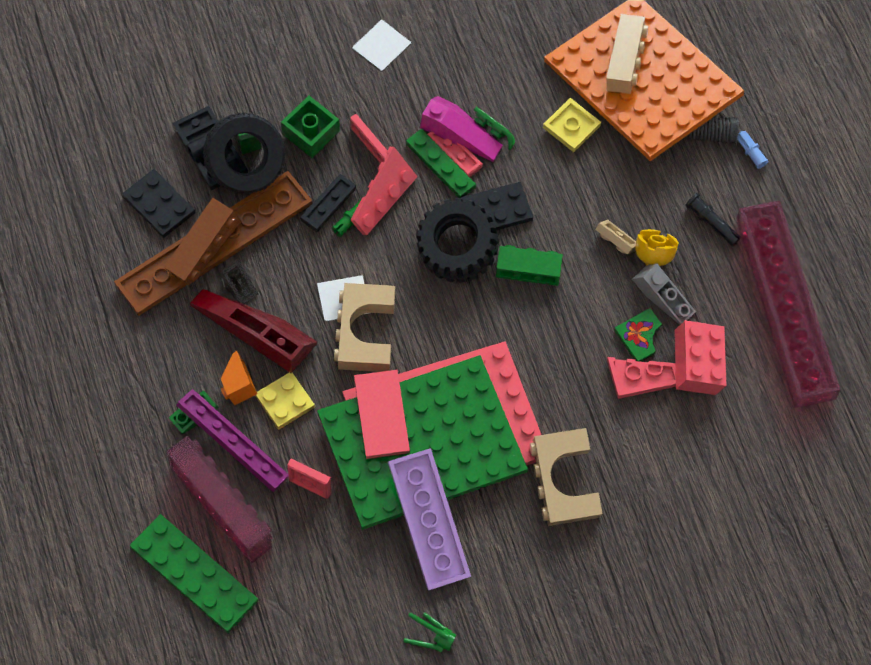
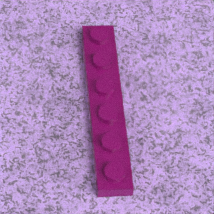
M192 389L178 401L177 407L272 492L288 479L289 475L196 391Z

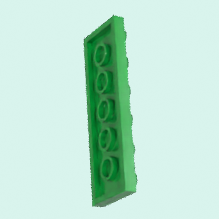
M161 514L129 545L137 555L226 633H229L259 601L254 594Z

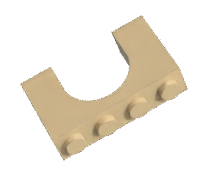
M344 283V291L340 290L339 303H343L342 310H338L337 322L341 323V329H336V342H339V349H335L334 362H338V370L390 371L391 344L360 341L353 335L350 328L357 317L366 313L394 314L395 286Z
M583 428L534 436L533 443H530L531 455L536 457L537 464H534V473L536 478L539 477L541 486H538V495L544 501L545 507L542 508L543 520H547L548 526L600 518L603 513L599 492L580 496H568L558 491L551 480V468L556 461L564 457L587 454L590 451L587 429Z

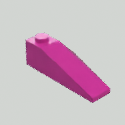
M439 96L430 100L422 114L421 129L433 132L434 135L443 139L452 140V143L455 145L457 143L461 144L470 152L494 162L502 148V144L459 106Z

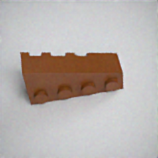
M212 198L164 268L190 286L192 282L198 279L203 268L242 221L232 209Z

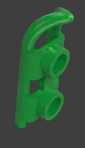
M476 106L474 108L476 112L474 121L482 127H485L487 124L492 128L490 132L499 139L506 135L508 149L511 150L515 144L513 134Z

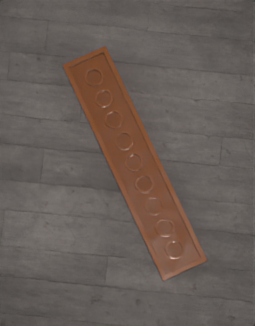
M289 171L280 175L267 188L252 193L230 207L242 222L203 268L200 276L312 205V199ZM185 237L114 281L115 286L138 316L188 285L164 268Z

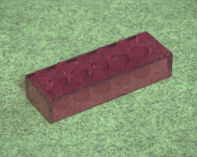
M186 436L166 451L170 468L252 564L272 548L270 527L265 521H259L256 517L258 515L256 510L250 504L247 506L242 499L244 497L237 488L232 489L228 484L230 483L228 477L223 472L219 473L215 469L216 464L210 456H204L201 452L203 450L201 445L196 440L192 441Z

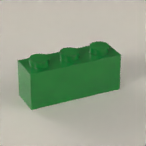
M512 245L500 246L496 278L558 286L563 254H558L555 251H537L534 248L520 249Z

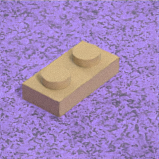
M609 220L600 222L595 230L600 233V236L615 244L620 252L628 255L636 251V241Z

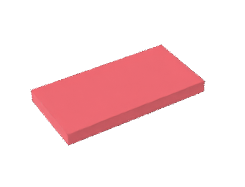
M391 370L354 375L366 459L410 453L398 371Z

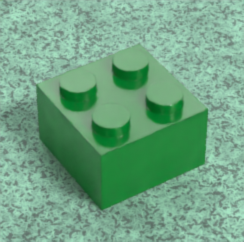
M308 95L281 121L282 135L313 158L340 132V121L335 115Z

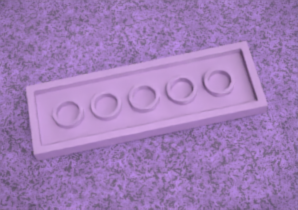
M431 448L388 461L427 590L471 577Z

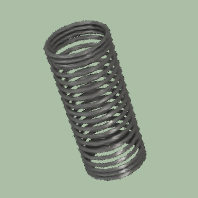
M712 117L709 120L708 132L707 122H705L704 137L703 125H701L700 141L702 137L704 141L706 140V134L707 141H709L711 130V141L714 138L716 142L718 135V142H720L722 132V142L725 139L727 143L729 136V142L736 143L739 129L738 117ZM715 119H716L715 136H714V123H715ZM726 120H727V128H726V136H725V124H726ZM700 127L697 128V133L696 130L693 131V140L695 139V133L696 140L699 139Z

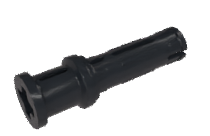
M699 193L694 194L688 200L685 207L691 208L698 215L699 220H705L732 247L741 239V236L713 211V206L706 204L700 198Z

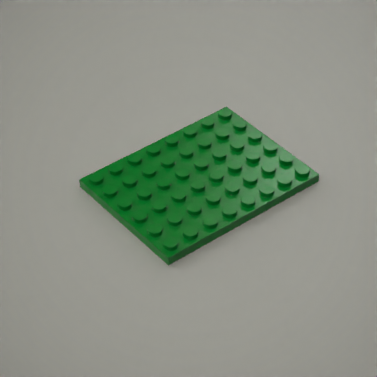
M481 355L399 382L410 453L366 459L357 397L317 410L362 530L404 515L388 461L431 448L447 500L528 472L527 465Z

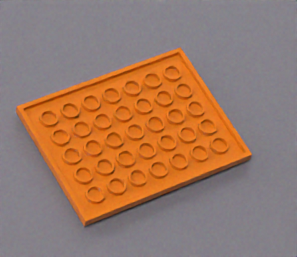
M627 0L544 57L546 64L649 161L655 159L744 96V90L644 0ZM621 14L645 17V25L648 26L647 38H643L645 42L644 53L639 55L641 67L635 73L638 74L637 85L632 87L631 94L607 91L606 78Z

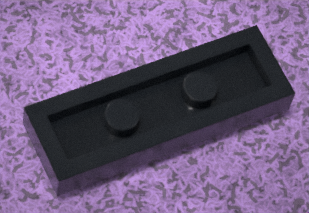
M339 174L301 216V221L318 232L356 190V185Z

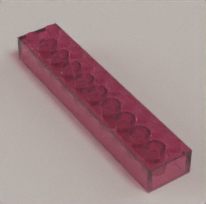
M780 200L739 208L736 221L794 408L836 400L840 387Z

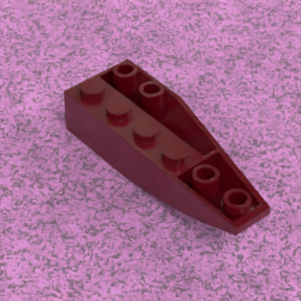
M202 289L190 302V306L290 373L297 368L317 345V341L284 319L208 290Z

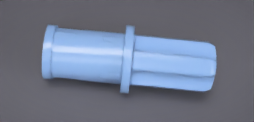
M741 131L738 134L737 140L744 148L745 155H749L758 169L764 167L768 163V159L765 158L759 149V145L754 143L748 133Z

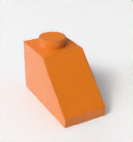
M237 351L234 352L221 377V382L224 386L221 388V391L226 400L230 399L234 405H237L258 393L244 360Z

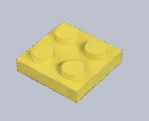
M571 98L543 124V128L573 152L601 126V122Z
M290 372L259 390L258 394L255 395L278 430L315 408L311 398L294 374Z

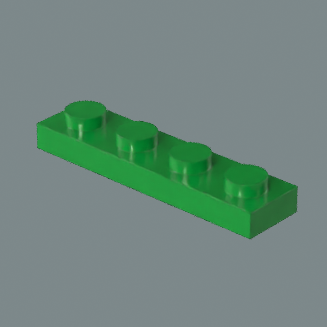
M422 129L406 140V145L458 198L466 196L476 188V183Z

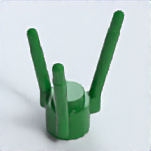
M412 613L408 614L410 618L436 633L433 641L437 642V645L407 638L403 640L405 643L435 649L441 653L443 649L450 650L456 638V634L452 633V630L444 627L427 613H423V616L436 627Z

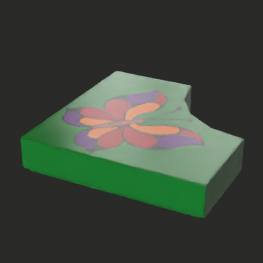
M651 308L618 325L614 328V331L633 359L642 362L656 353L653 345V336L661 328L662 324Z

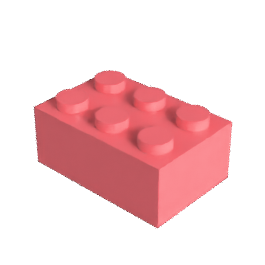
M685 320L675 329L677 390L716 395L726 387L724 326Z

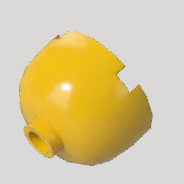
M642 230L636 239V254L646 266L652 264L664 266L674 259L679 243L677 239L668 233L667 237L660 235L661 231Z

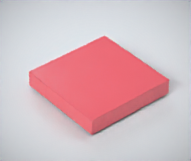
M290 459L287 465L289 481L328 499L332 493L331 477Z

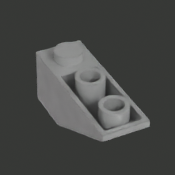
M658 264L645 266L632 279L647 298L679 325L685 320L687 321L696 312Z

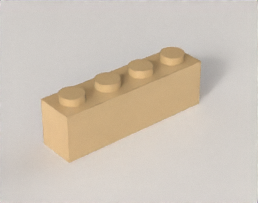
M621 14L606 78L607 91L631 94L632 87L637 85L638 74L635 73L636 70H640L641 58L639 55L644 53L645 42L643 38H647L648 34L645 17Z

